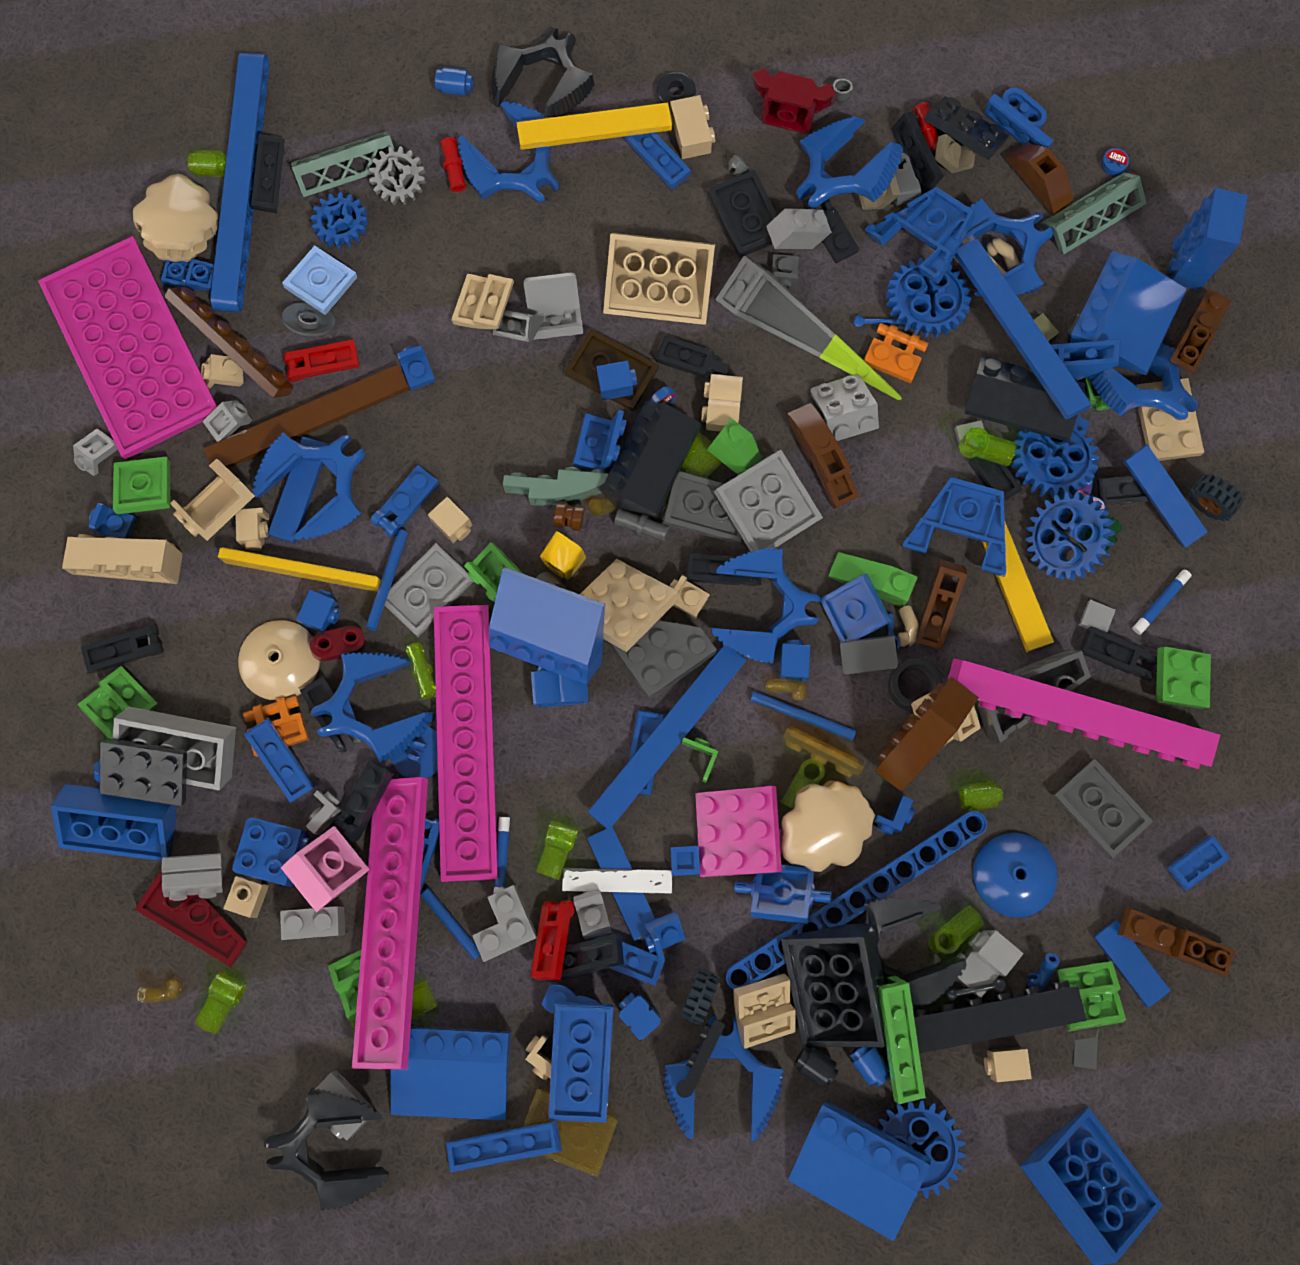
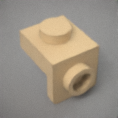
M211 354L201 366L202 378L205 379L209 388L214 384L241 386L243 384V370L228 356Z
M543 1034L541 1038L535 1036L526 1048V1051L530 1054L525 1060L534 1066L532 1071L546 1081L548 1077L551 1079L552 1061L539 1051L549 1038L546 1034Z

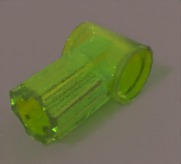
M974 427L963 436L958 448L960 453L967 458L979 457L1009 466L1016 451V443L989 435L984 429ZM969 439L976 440L979 447L972 446Z
M808 759L801 764L781 803L793 810L796 794L801 788L809 784L819 785L825 773L820 761ZM815 765L820 771L819 777L814 780L805 777V767Z
M555 820L551 821L544 842L546 845L537 867V873L560 880L568 853L574 847L579 828Z
M966 905L939 929L931 932L928 938L929 947L937 954L955 952L961 943L984 925L982 917L970 905ZM942 933L946 934L949 938V946L946 949L942 948L938 941Z
M220 971L212 981L208 990L209 997L194 1023L207 1032L218 1034L232 1007H235L241 1000L247 984Z

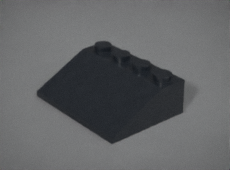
M846 924L783 937L781 940L803 1047H885L886 1042L878 994V986L885 985L874 924Z

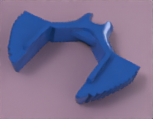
M504 101L500 104L508 119L516 127L517 122L544 119V114L542 115L541 112L533 111L532 108L528 109L527 106L523 107L519 103L516 105L515 102L509 104V101ZM463 135L458 139L460 144L458 145L459 153L462 156L461 160L463 161L465 172L482 200L500 190H517L525 192L536 202L542 203L545 201V198L538 190L541 185H548L557 192L559 183L549 168V153L552 146L536 148L535 161L521 173H502L500 175L494 166Z
M852 116V118L848 117L847 119H842V121L838 120L837 123L833 122L831 126L827 125L826 128L823 127L822 130L819 129L817 130L818 132H813L808 137H804V140H800L802 150L810 158V170L807 178L797 189V197L804 199L807 195L814 193L808 201V206L811 208L818 207L830 197L846 193H857L875 202V199H878L879 195H882L883 191H886L887 187H889V183L892 182L896 169L899 167L898 164L901 162L903 147L898 143L890 142L854 177L849 175L832 178L824 172L825 162L853 137V133L865 123V119Z
M982 198L979 202L973 203L968 208L974 211L975 219L959 247L975 240L991 229L993 232L1013 236L1023 249L1019 266L1003 274V277L1017 296L1033 293L1035 290L1038 291L1043 286V282L1034 267L1036 254L1039 247L1053 236L1052 227L1045 231H1038L1034 228L1033 225L1043 217L1041 213H1033L1021 219H1013L995 214ZM978 291L975 292L976 296L982 297Z
M1161 343L1149 369L1158 377L1163 376L1164 388L1160 391L1140 390L1113 368L1088 377L1092 381L1091 383L1094 385L1097 393L1100 394L1099 396L1103 398L1102 400L1112 410L1114 409V412L1118 413L1119 416L1139 406L1162 410L1177 420H1185L1188 417V412H1194L1198 407L1196 399L1184 389L1179 376L1180 367L1169 361L1174 348H1170L1168 345H1164V343Z
M282 433L278 440L275 439L274 444L270 445L271 448L267 449V453L264 455L265 459L262 460L263 463L259 466L261 468L257 471L258 475L255 476L256 482L253 483L255 488L252 489L255 498L266 494L303 459L306 461H322L337 477L336 492L338 495L328 502L293 536L296 540H302L303 538L309 540L310 537L313 539L317 535L322 536V534L331 533L333 530L337 531L338 528L342 529L344 525L347 526L353 519H357V516L362 515L351 496V479L353 471L364 459L365 451L360 449L353 456L349 457L343 455V448L352 439L350 435H343L326 446H304L292 440L285 433Z
M763 548V550H754L752 553L748 552L747 555L742 554V556H737L736 559L732 558L730 562L726 561L724 566L720 565L716 570L718 574L772 579V583L783 595L782 617L768 629V633L711 628L715 637L718 636V640L720 642L723 641L725 646L728 645L730 649H734V651L754 661L773 663L776 645L789 630L796 626L815 625L819 621V618L806 615L805 605L810 601L821 602L820 597L815 593L798 589L790 581L783 569V549L769 548L767 550V548Z
M359 652L357 654H341L343 679L331 699L313 707L310 713L311 717L322 714L332 717V722L328 726L318 729L316 731L317 734L322 737L336 734L354 736L368 744L375 753L379 763L382 760L387 761L388 758L392 759L393 756H398V753H403V750H406L407 746H411L412 742L419 738L421 733L426 732L425 728L430 726L428 723L434 719L433 712H424L372 730L371 727L356 721L349 698L355 689V683L359 684L394 672L397 669L414 664V661L409 657L404 658L403 655H390L391 653L379 654L375 652L373 654V652H364L361 654Z
M712 1016L708 1024L712 1025L714 1020H717V1016ZM733 1016L731 1034L728 1036L720 1035L710 1058L737 1059L748 1072H752L751 1141H756L760 1138L759 1133L763 1134V1128H767L768 1120H771V1114L773 1115L774 1113L773 1109H776V1103L779 1102L778 1097L781 1096V1085H783V1081H781L783 1079L781 1075L783 1069L761 1063L748 1048H743L736 1017ZM688 1058L678 1063L663 1066L665 1069L663 1071L665 1083L663 1084L666 1087L665 1093H667L669 1105H672L671 1110H674L673 1115L677 1117V1125H681L679 1128L681 1131H685L684 1135L688 1139H693L695 1089L688 1098H682L676 1092L678 1082L685 1080L691 1068L686 1066Z

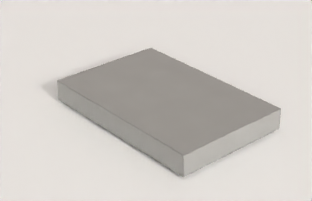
M435 543L390 588L385 607L419 637L434 622V607L450 606L473 581L467 575L468 572Z

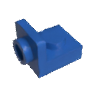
M422 345L408 346L397 354L411 391L436 382Z
M98 503L96 508L90 513L89 528L97 534L107 537L129 539L137 518L127 513L116 514L113 509Z
M676 912L644 924L647 936L643 937L649 953L655 952L659 961L665 959L662 949L685 940L680 919Z

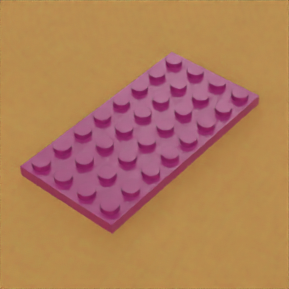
M133 236L38 280L122 458L132 457L202 423L218 407Z

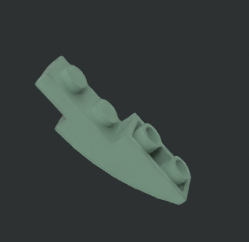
M575 467L558 470L557 480L548 475H539L537 478H531L523 473H512L511 476L504 475L503 487L505 493L529 495L530 505L549 506L557 505L558 501L573 503L602 493L600 490L608 474L606 471L599 469L592 470L591 472H581L579 468Z

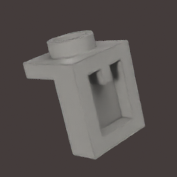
M234 400L222 402L202 422L216 441L219 442L228 438L240 426L248 425L252 419L247 414V409L239 401Z
M95 429L73 445L74 462L79 469L95 476L99 473L98 464L118 449L114 440L99 429Z
M317 790L313 795L325 806L317 808L310 815V822L306 827L313 834L321 836L332 824L333 820L341 814L342 810L337 806L340 801L332 793L327 791L324 794Z
M600 890L588 891L573 897L584 940L612 932Z

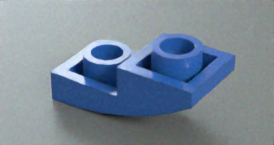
M191 259V262L166 260L161 282L163 285L179 288L187 287L191 290L211 291L214 264Z

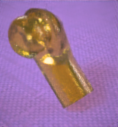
M593 498L588 503V509L595 516H602L616 510L607 498L600 500Z
M768 679L767 691L769 693L792 692L794 700H804L807 697L806 690L808 688L803 682L790 679Z
M169 980L166 983V988H139L137 1000L145 1003L175 1000L182 993L180 991L182 983L177 980Z

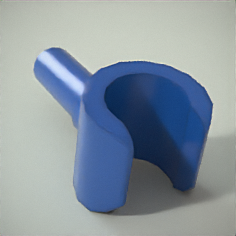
M888 614L892 622L887 624V636H895L893 614ZM895 636L896 650H898L900 640Z

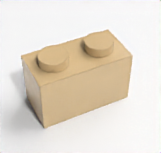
M700 95L670 101V116L681 159L711 153L712 143H715V134L713 127H708L709 111L707 105L702 104Z

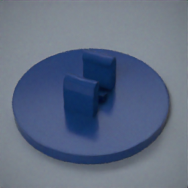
M430 727L425 728L426 732L421 733L420 737L416 738L411 746H407V749L403 750L401 754L398 753V756H393L391 759L392 763L401 775L407 778L423 777L427 779L438 772L437 732Z

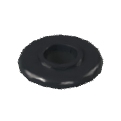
M672 72L660 79L657 84L656 93L660 102L668 103L670 108V101L695 96L696 87L688 75L681 72ZM673 87H679L683 90V93L673 95L669 90Z

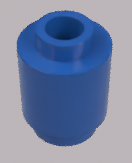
M450 67L437 69L435 75L436 90H440L443 94L467 96L468 91L472 92L474 80L473 76L469 75V70Z
M857 1047L851 1052L852 1064L869 1086L875 1083L878 1087L891 1077L888 1073L890 1071L889 1064L876 1047Z

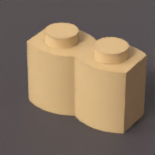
M711 374V381H705L704 397L709 398L708 406H703L701 422H706V430L722 431L731 418L738 423L743 377Z

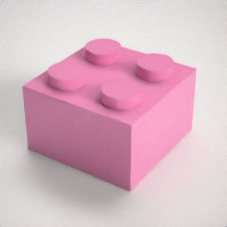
M335 826L297 852L281 867L316 912L369 871V868Z

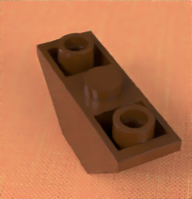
M1026 142L1006 156V160L1052 215L1073 202L1074 198L1066 169L1049 148Z

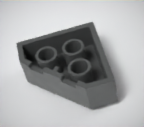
M659 620L627 652L606 641L648 701H651L714 657L717 651L700 627Z

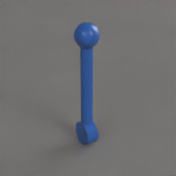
M857 315L854 317L853 322L856 327H861L863 324H896L897 319H864L861 315ZM904 322L901 323V324H898V325L901 326V327L906 326V324H905Z

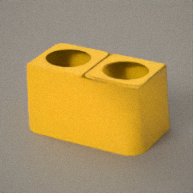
M556 531L540 555L547 568L552 570L549 564H553L559 570L557 572L562 575L561 577L567 581L586 559L583 549L558 531Z

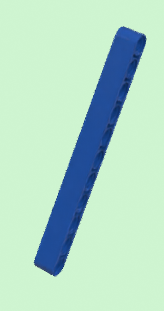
M240 53L238 57L211 290V305L214 311L241 312L243 309L254 211L251 209L258 138L259 134H262L269 75V59L267 54Z
M971 811L959 816L832 899L831 904L826 903L809 914L808 922L814 924L816 930L846 924L866 911V899H882V897L889 896L982 835L987 828L985 816L978 811ZM969 817L977 821L978 827L975 832L969 831L966 827V820ZM946 832L951 833L955 838V843L952 847L946 846L943 842V835ZM922 847H927L931 850L932 858L929 862H924L920 858ZM899 862H904L909 867V873L905 878L897 874L896 867ZM876 877H881L885 880L886 888L882 893L876 892L873 888V881ZM853 892L859 893L863 898V903L859 908H854L849 902L850 895ZM831 907L836 908L840 914L839 920L834 924L826 919V912ZM795 923L731 965L725 973L726 983L732 989L753 984L785 964V955L779 951L778 944L783 937L802 934V928L805 924ZM761 953L769 957V966L764 970L757 969L754 964L756 956ZM736 969H742L746 974V980L741 985H734L730 979L731 973Z

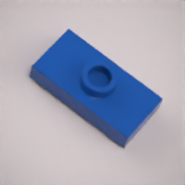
M1209 835L1166 868L1183 891H1187L1229 860L1230 857L1213 835Z

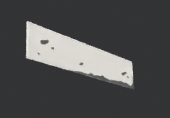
M563 868L562 891L600 890L601 892L672 893V871Z

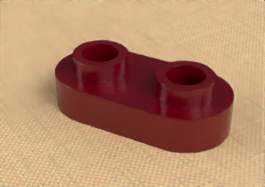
M346 626L321 632L311 639L310 651L312 656L319 661L341 658V654H357L364 647L365 636L362 630L355 626ZM353 635L356 639L353 642H349L346 640V637ZM327 642L329 646L327 648H320L319 644Z

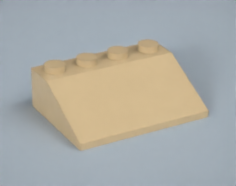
M611 233L603 313L706 325L715 244Z

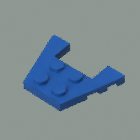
M935 187L907 203L908 207L897 214L894 212L888 214L883 222L876 226L871 224L865 228V231L870 238L884 246L903 228L933 248L935 251L919 266V269L923 275L938 284L973 223L975 214L972 209L938 187Z
M951 477L928 511L919 520L912 533L903 542L902 547L926 554L935 528L982 541L989 545L981 571L1005 577L1004 491Z

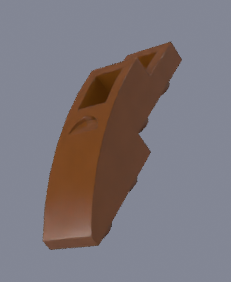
M1208 288L1196 310L1187 321L1169 361L1194 374L1232 301Z
M809 403L787 413L786 415L808 462L812 461L833 509L860 497L849 474L852 470L843 451L814 406Z
M1125 908L1117 933L1119 936L1136 942L1137 945L1223 977L1228 975L1235 950L1188 930L1179 929L1131 908Z

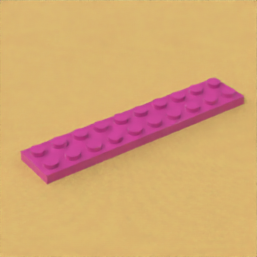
M489 606L434 607L441 882L498 879Z
M423 777L391 779L372 815L369 871L367 875L352 1068L408 1070L428 779Z

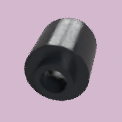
M804 1046L794 1062V1066L799 1069L798 1072L821 1087L826 1083L831 1085L839 1071L835 1068L836 1061L814 1047L810 1049Z

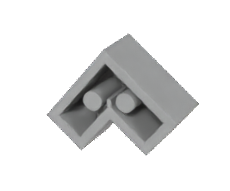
M516 885L487 897L498 924L472 935L483 962L537 938L536 930Z
M983 930L982 933L977 931L969 940L970 948L964 955L959 953L956 956L965 959L967 963L966 969H962L963 974L958 976L959 979L957 981L965 988L991 984L999 975L1006 976L1024 953L996 930ZM986 991L972 994L976 997H982Z

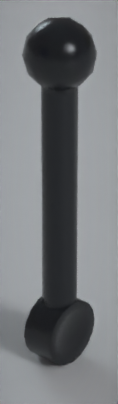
M996 979L991 984L961 990L948 989L946 997L949 1000H954L957 996L991 989L1002 991L1005 989L1006 984L1002 979Z

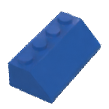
M68 784L63 786L51 805L58 848L162 861V857H170L177 819L175 805L100 794L99 788Z

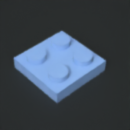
M314 245L282 283L285 289L326 315L357 279L356 272Z

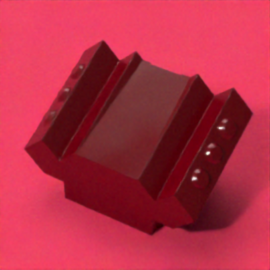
M765 68L752 74L753 85L764 100L761 116L763 124L806 134L811 128L813 116L835 104L836 93L829 83L818 88L812 78L782 71L770 76Z

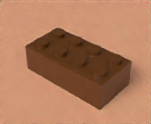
M950 677L944 685L939 682L929 694L932 699L925 698L915 710L918 715L911 714L902 725L904 731L898 729L888 742L892 747L890 748L887 745L877 758L881 763L875 772L901 792L958 731L979 699L978 696L953 677Z

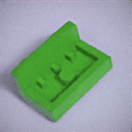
M490 543L473 562H467L464 565L469 571L467 573L469 578L478 585L481 583L487 590L486 595L494 603L502 570L506 567L522 573L494 543Z

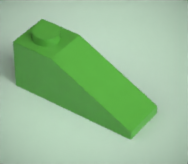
M838 552L828 575L829 578L846 584L867 573L880 599L901 608L908 602L917 580V576L893 566Z

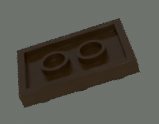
M590 329L565 370V376L601 394L596 366L628 361L629 369H635L637 385L633 386V395L610 400L634 412L658 371L659 364Z

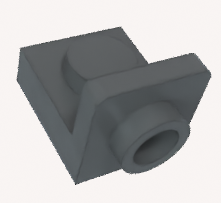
M773 254L771 273L789 290L796 289L799 256Z

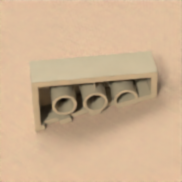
M79 534L78 537L67 538L62 569L73 575L178 584L183 553L167 540L119 539L115 537L95 538L94 536Z

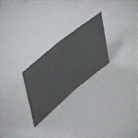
M1099 1027L1097 1028L1095 1038L1075 1040L1074 1067L1097 1070Z

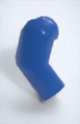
M1048 953L1045 956L1037 974L1030 973L1027 976L1028 987L1040 986L1041 990L1046 988L1060 962L1059 957L1055 953Z

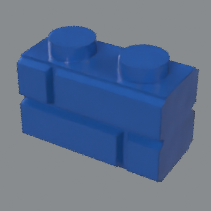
M631 992L618 1005L621 1008L619 1017L627 1026L631 1025L630 1030L641 1040L660 1024L661 1016L653 1007L649 1008L650 1003L642 994L635 996Z

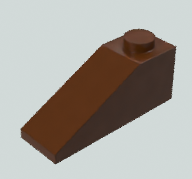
M939 559L918 628L917 643L942 649L967 577L965 566Z

